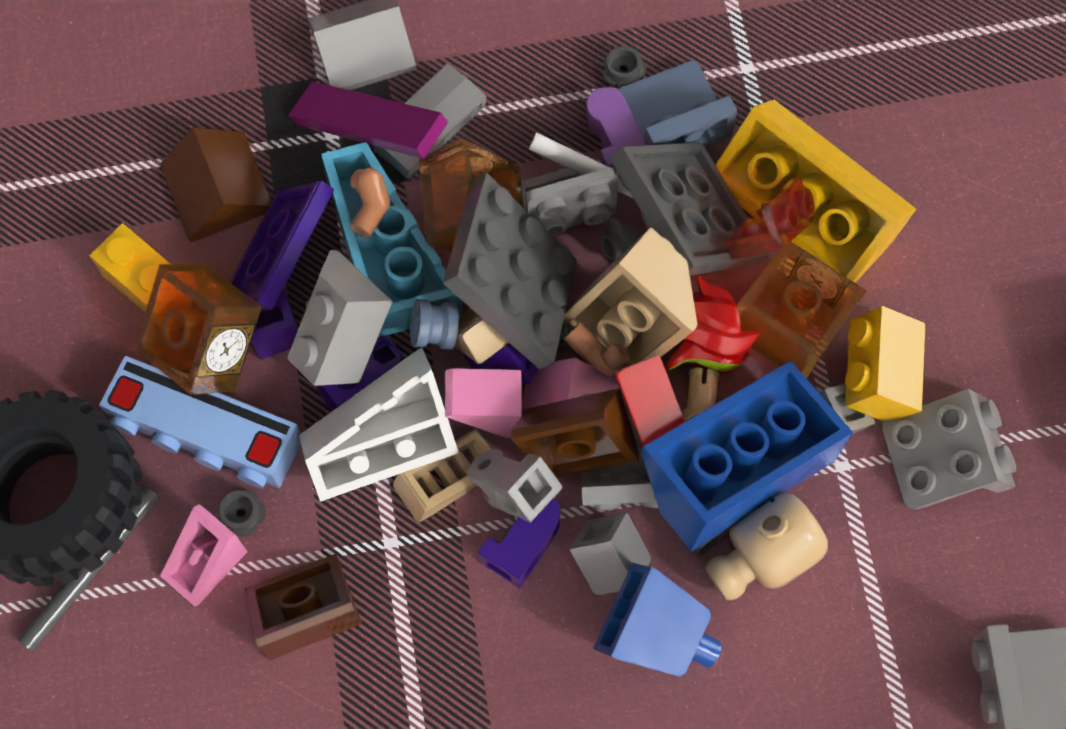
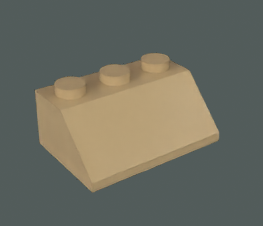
M650 227L588 286L566 311L563 324L571 330L580 322L607 349L613 343L622 345L630 355V361L625 367L657 355L662 357L698 326L687 260L674 249L667 239L661 237Z

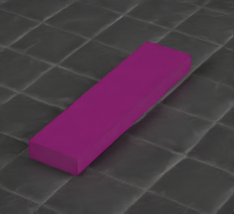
M314 81L310 83L288 115L298 126L362 143L366 142L369 145L422 159L426 157L448 123L441 112Z

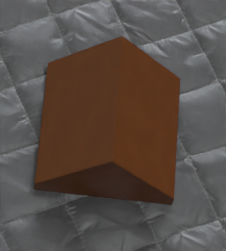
M193 127L160 163L190 242L262 216L267 212L272 202L244 132Z
M620 388L531 407L511 429V439L526 455L532 453L540 456L556 478L639 461L638 448Z
M337 554L245 588L254 638L258 648L269 660L362 624Z

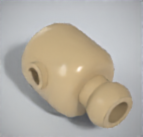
M782 493L772 497L742 520L732 525L729 529V536L735 550L728 555L713 557L706 564L704 570L725 600H735L742 596L746 586L755 579L764 587L771 589L780 588L817 564L825 556L828 550V541L821 526L804 503L793 494Z

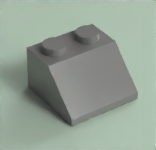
M330 250L287 359L314 386L359 383L392 300L338 250Z

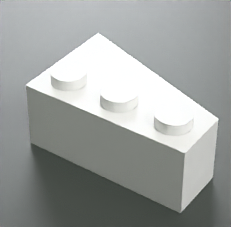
M422 347L299 435L304 458L320 501L459 453L448 418L445 417V409L432 369Z

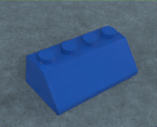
M789 361L643 446L641 453L660 514L688 549L692 551L742 520L772 497L787 492L835 462L853 434V431L792 361Z

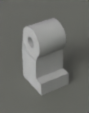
M499 449L488 450L474 459L467 470L468 478L482 489L485 500L489 505L530 523L563 488L543 459L532 453H528L521 462L507 458Z

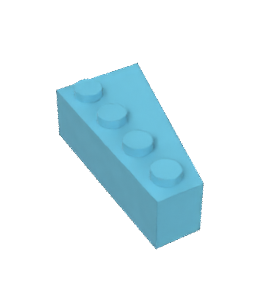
M364 142L322 153L328 185L334 189L331 197L350 261L392 300L378 337L409 330L413 305L417 299L428 300L431 305L440 306L444 302H455L458 307V316L463 313L462 300L443 284L446 271L442 266L441 259L434 248L429 246L419 230L415 218L398 197L394 185L368 144ZM373 168L383 176L390 199L389 209L370 238H364L350 228V223L363 205L360 195L355 191L356 188L351 187V176L356 170Z

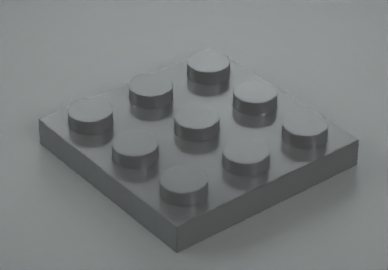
M701 142L624 146L610 157L618 171L621 184L630 191L642 211L643 221L649 228L652 227L661 237L667 239L674 249L687 260L689 276L758 265L770 255Z
M486 172L472 180L443 284L539 370L554 364L577 259L568 248L562 246L542 226L538 219L528 214L511 194Z

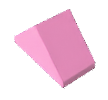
M577 358L554 361V364L540 370L538 369L530 384L525 385L522 413H525L531 407L577 398L584 394L618 389L619 385L615 377L606 376L593 366Z
M457 368L445 370V417L508 439L511 438V429L522 417L521 370Z
M199 504L193 507L160 577L195 607L211 593L248 551L232 531Z

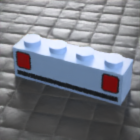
M128 356L123 358L99 404L100 408L110 419L111 424L119 432L132 437L136 435L137 431L153 437L151 442L167 452L177 454L179 449H183L195 454L194 460L199 464L215 471H220L222 466L237 471V478L260 489H263L265 483L280 489L301 445L299 438L301 432L297 424Z

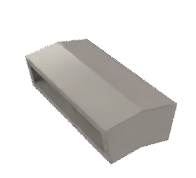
M447 63L404 103L441 112L448 122L426 157L422 159L373 146L377 154L388 161L408 180L485 107L487 96L467 77Z

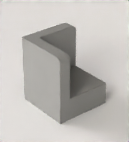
M627 512L586 520L569 549L593 593L596 595L618 592L632 562L648 566L651 561V556Z

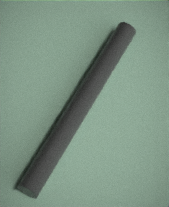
M146 486L143 488L142 503L139 506L133 505L131 509L138 517L132 531L160 499L157 494ZM124 529L119 539L124 542L132 531ZM110 550L100 558L103 565L91 573L86 568L78 570L79 578L63 584L17 640L33 652L114 553Z

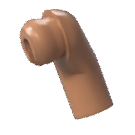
M373 168L356 170L351 176V187L356 188L355 191L360 195L363 205L350 223V228L358 235L370 238L389 209L390 199L383 176Z
M580 322L563 338L584 361L606 376H615L614 372L625 367L630 361V355L622 345L613 343L607 349Z

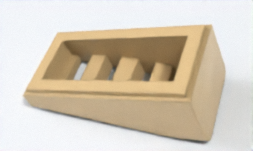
M471 308L459 315L458 333L454 347L476 363L481 364L509 343Z
M477 429L455 440L459 453L397 475L393 483L394 489L418 523L434 515L477 486L467 476L470 463L462 453L468 449L476 459L482 453L491 450ZM450 459L464 478L461 480L457 478L448 465L447 461ZM435 470L447 488L441 490L430 473Z

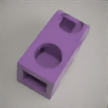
M603 87L596 89L590 94L586 104L587 128L593 135L600 138L604 149L600 150L601 163L616 169L610 157L621 147L647 145V142L621 92L614 88Z

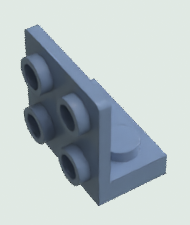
M696 60L686 62L617 89L624 96L647 145L701 142L705 147L733 136L737 109L730 95L719 100L716 99Z

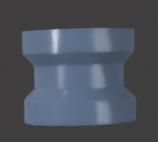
M417 299L413 305L410 324L412 346L423 348L427 344L432 343L437 344L441 349H453L457 339L459 323L457 304L455 302H444L440 306L431 305L428 300Z

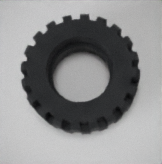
M49 390L45 392L43 398L37 391H30L19 394V401L12 402L9 398L0 401V574L10 581L19 584L28 581L34 586H50L53 584L54 577L63 584L77 580L79 578L78 570L86 568L91 573L103 565L100 558L110 550L115 554L124 544L119 537L124 529L132 531L138 518L131 511L133 505L139 506L142 503L143 489L136 483L141 480L142 472L140 463L133 457L135 451L125 437L99 410H95L89 402L77 396L69 398L64 392ZM57 454L76 455L78 462L77 479L71 494L63 505L48 517L37 522L12 524L9 515V502L13 488L21 475L30 466L43 458Z

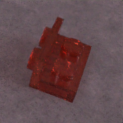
M801 178L791 179L761 205V208L756 211L757 216L739 225L740 231L726 242L731 260L784 249L814 221V200L810 191L804 188Z

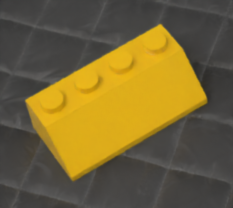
M771 100L752 108L716 163L717 169L744 210L801 254L804 249L850 279L851 281L846 291L860 279L891 245L916 211L914 206L776 100Z

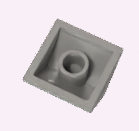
M367 0L307 19L330 86L353 90L417 70L400 8L395 0Z

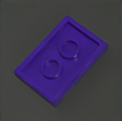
M317 181L277 191L219 301V307L230 314L273 310L334 191L332 187L323 181Z

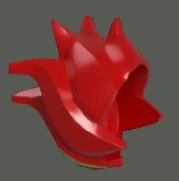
M697 275L699 292L692 294L698 326L691 334L674 346L676 347L675 352L664 368L670 371L682 363H688L705 370H716L720 374L733 372L740 368L750 355L748 350L752 347L760 332L758 330L741 331L740 322L743 318L738 313L737 306L726 287L708 283L700 275Z

